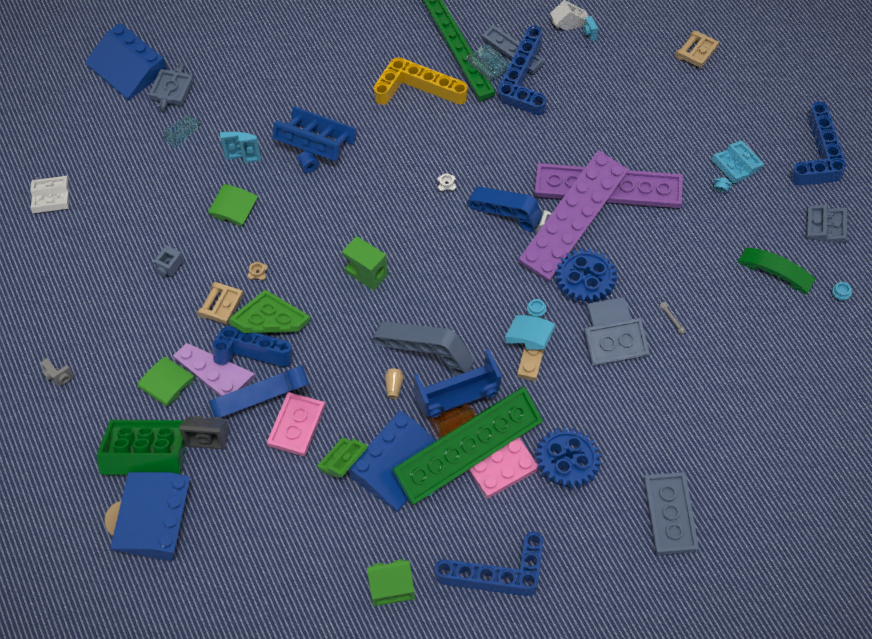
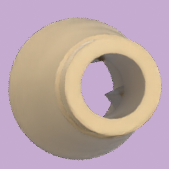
M388 369L385 374L387 398H399L404 379L403 371L400 369Z

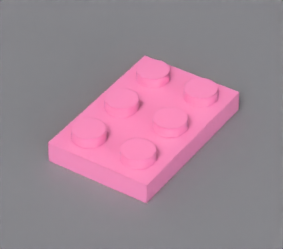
M288 392L267 440V446L305 457L325 409V402Z
M519 437L468 469L487 499L539 470H537L538 464Z

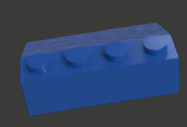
M121 23L104 35L85 61V65L127 100H130L153 83L160 69L167 70L164 58Z
M399 410L368 445L366 451L350 467V478L398 513L408 501V498L391 468L436 440L414 419Z
M128 472L110 550L172 561L190 476L170 472Z

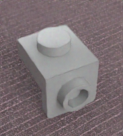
M48 358L41 362L44 368L42 370L43 375L47 380L52 379L57 387L67 383L74 377L68 365L57 371Z

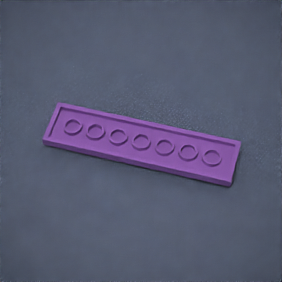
M598 150L522 253L518 262L549 282L556 273V269H558L557 264L562 263L561 258L566 259V254L570 253L629 169Z
M538 163L535 197L563 199L585 167ZM628 170L607 202L681 208L683 174Z

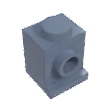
M168 245L163 248L153 261L157 273L163 277L166 275L172 277L179 266L185 263L182 252Z

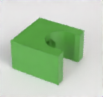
M358 236L342 251V256L351 261L344 268L345 273L373 291L388 276L386 254Z

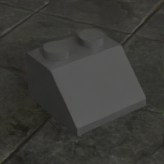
M194 416L187 417L180 425L179 430L186 447L226 450L230 429L227 420L219 417L211 419Z

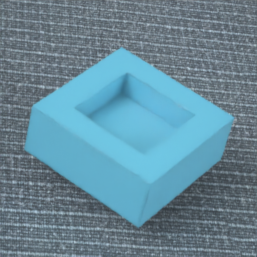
M592 16L585 18V25L583 26L584 34L588 35L590 41L597 40L598 27Z

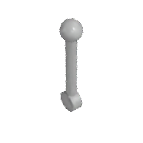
M662 302L660 309L665 310L678 328V333L684 334L685 328L680 326L669 311L668 304Z

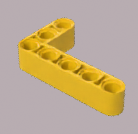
M399 57L391 60L374 85L375 101L380 105H385L391 100L401 83L456 104H463L468 99V87L465 82Z

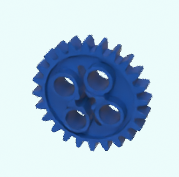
M581 248L580 253L573 250V255L567 253L566 259L561 258L562 263L557 264L558 269H556L555 276L558 289H562V295L568 293L567 299L575 297V303L579 299H581L582 304L585 303V300L592 303L593 299L599 302L600 297L606 299L607 294L611 295L612 289H615L617 270L614 269L615 264L610 263V257L604 259L605 253L599 256L598 250L591 253L590 248H588L587 252H584Z
M566 427L563 428L562 432L556 428L554 434L549 431L547 437L543 436L541 442L538 443V449L535 452V462L539 463L537 470H543L541 477L547 475V482L555 481L554 487L560 483L563 490L566 485H569L570 490L573 489L574 485L581 489L582 483L587 486L589 480L593 481L595 475L598 474L601 465L599 461L601 454L597 453L599 447H593L594 440H587L588 434L584 437L581 436V430L576 434L574 433V428L570 432H567Z

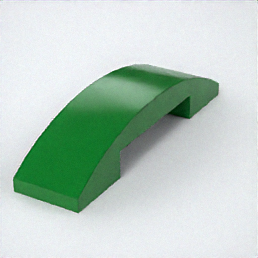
M746 247L738 261L739 264L754 271L756 268H760L791 283V288L806 295L815 282V278L797 264L765 250Z

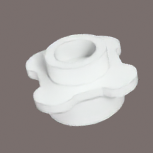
M451 174L439 176L438 182L440 185L438 189L440 191L455 190V176Z

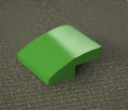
M223 184L208 214L223 222L226 219L242 227L258 196L244 189Z
M163 357L141 378L137 387L165 406H168L180 397L182 389L194 381V375L167 357Z
M342 437L317 467L323 473L334 477H342L366 451L368 446L356 439L350 441Z

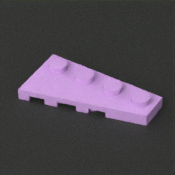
M188 343L173 355L175 361L219 396L246 387L256 377L255 373L231 362L223 365L217 364L213 360V354Z

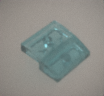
M490 44L481 46L477 52L470 53L466 57V60L489 82L504 75L510 65Z

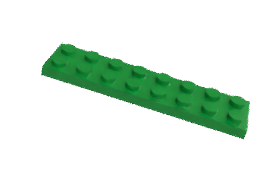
M525 386L520 387L391 469L410 504L414 505L543 422Z

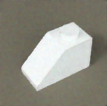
M566 0L561 2L550 13L553 18V24L557 28H562L566 31L583 27L585 25V18L588 17L585 10Z

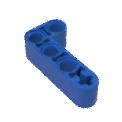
M477 186L467 201L468 206L473 210L517 218L519 225L529 232L534 231L542 216L536 199L526 194Z
M232 326L222 328L212 344L213 360L220 365L227 364L234 354L282 367L288 366L292 362V345L290 342L258 333H243Z

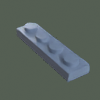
M492 25L482 35V39L511 60L520 45L518 41L495 25ZM536 55L528 72L534 74L544 64V59Z

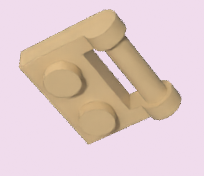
M692 31L689 35L690 38L682 48L675 52V57L678 60H685L702 68L718 48L719 42L698 31ZM699 41L697 45L693 48V50L690 53H688L687 51L694 44V42Z
M213 282L211 291L202 308L198 309L197 315L203 319L208 318L228 325L229 318L233 316L244 293L242 290ZM218 293H221L213 310H209Z

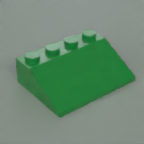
M110 420L96 454L99 474L128 475V472H170L181 474L186 445L179 429L184 420Z

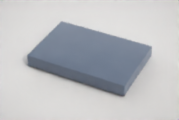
M642 318L584 328L592 366L650 355Z

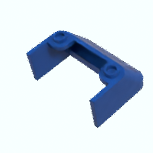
M490 349L485 350L483 367L424 388L418 374L414 375V396L427 417L436 418L442 412L484 397H494L500 389L502 376Z

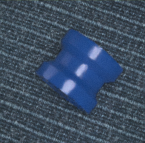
M304 151L297 157V161L302 165L305 173H311L319 166V161L314 158V153Z

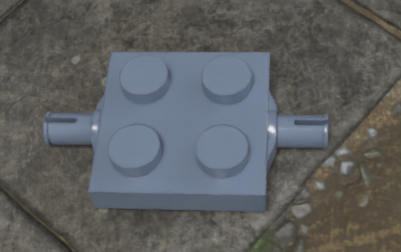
M178 62L175 70L160 69L150 90L149 98L160 101L157 107L160 111H164L168 103L182 106L194 81L193 75L182 72L185 67L182 62L181 64Z

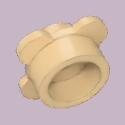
M260 262L252 263L249 266L250 273H248V278L251 280L254 278L264 280L266 278L265 272L268 269L267 265Z

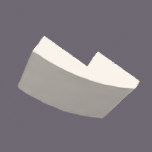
M68 176L31 181L32 213L69 209Z

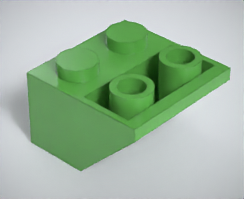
M399 559L390 564L376 563L371 567H367L373 607L415 600L409 560Z

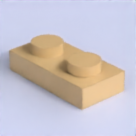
M526 346L524 347L517 378L537 381L545 349L526 350Z

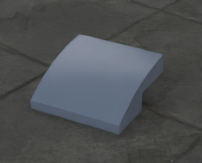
M827 205L808 206L809 239L825 242H847V208L828 209Z
M625 297L587 304L592 326L631 319Z

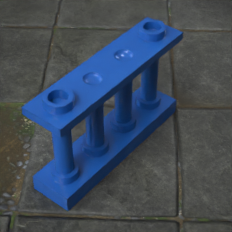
M293 106L291 121L288 123L278 120L274 122L272 139L337 161L343 142L355 144L357 128ZM296 125H299V126H302V127H305V128H304V129H301V128H298V127H295V126H296ZM313 130V131L319 132L320 134L318 135V134L312 133L311 131ZM327 136H330V137L336 138V140H332V139H329V138H326V137H327Z

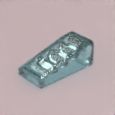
M190 115L183 117L163 130L164 141L174 148L178 147L201 125V122Z

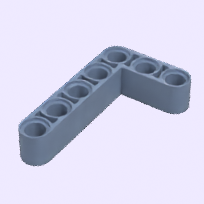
M381 322L373 336V341L381 347L439 354L455 376L470 371L475 361L459 336L447 328Z

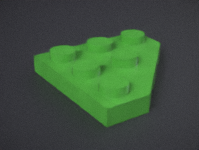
M264 290L229 318V324L243 333L298 332L310 322L309 315L267 290Z

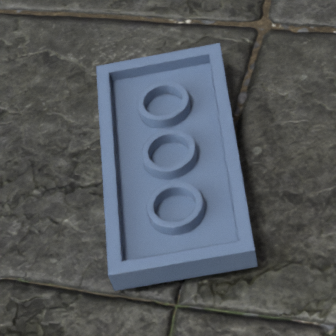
M686 473L645 475L644 483L656 555L698 552L699 545Z

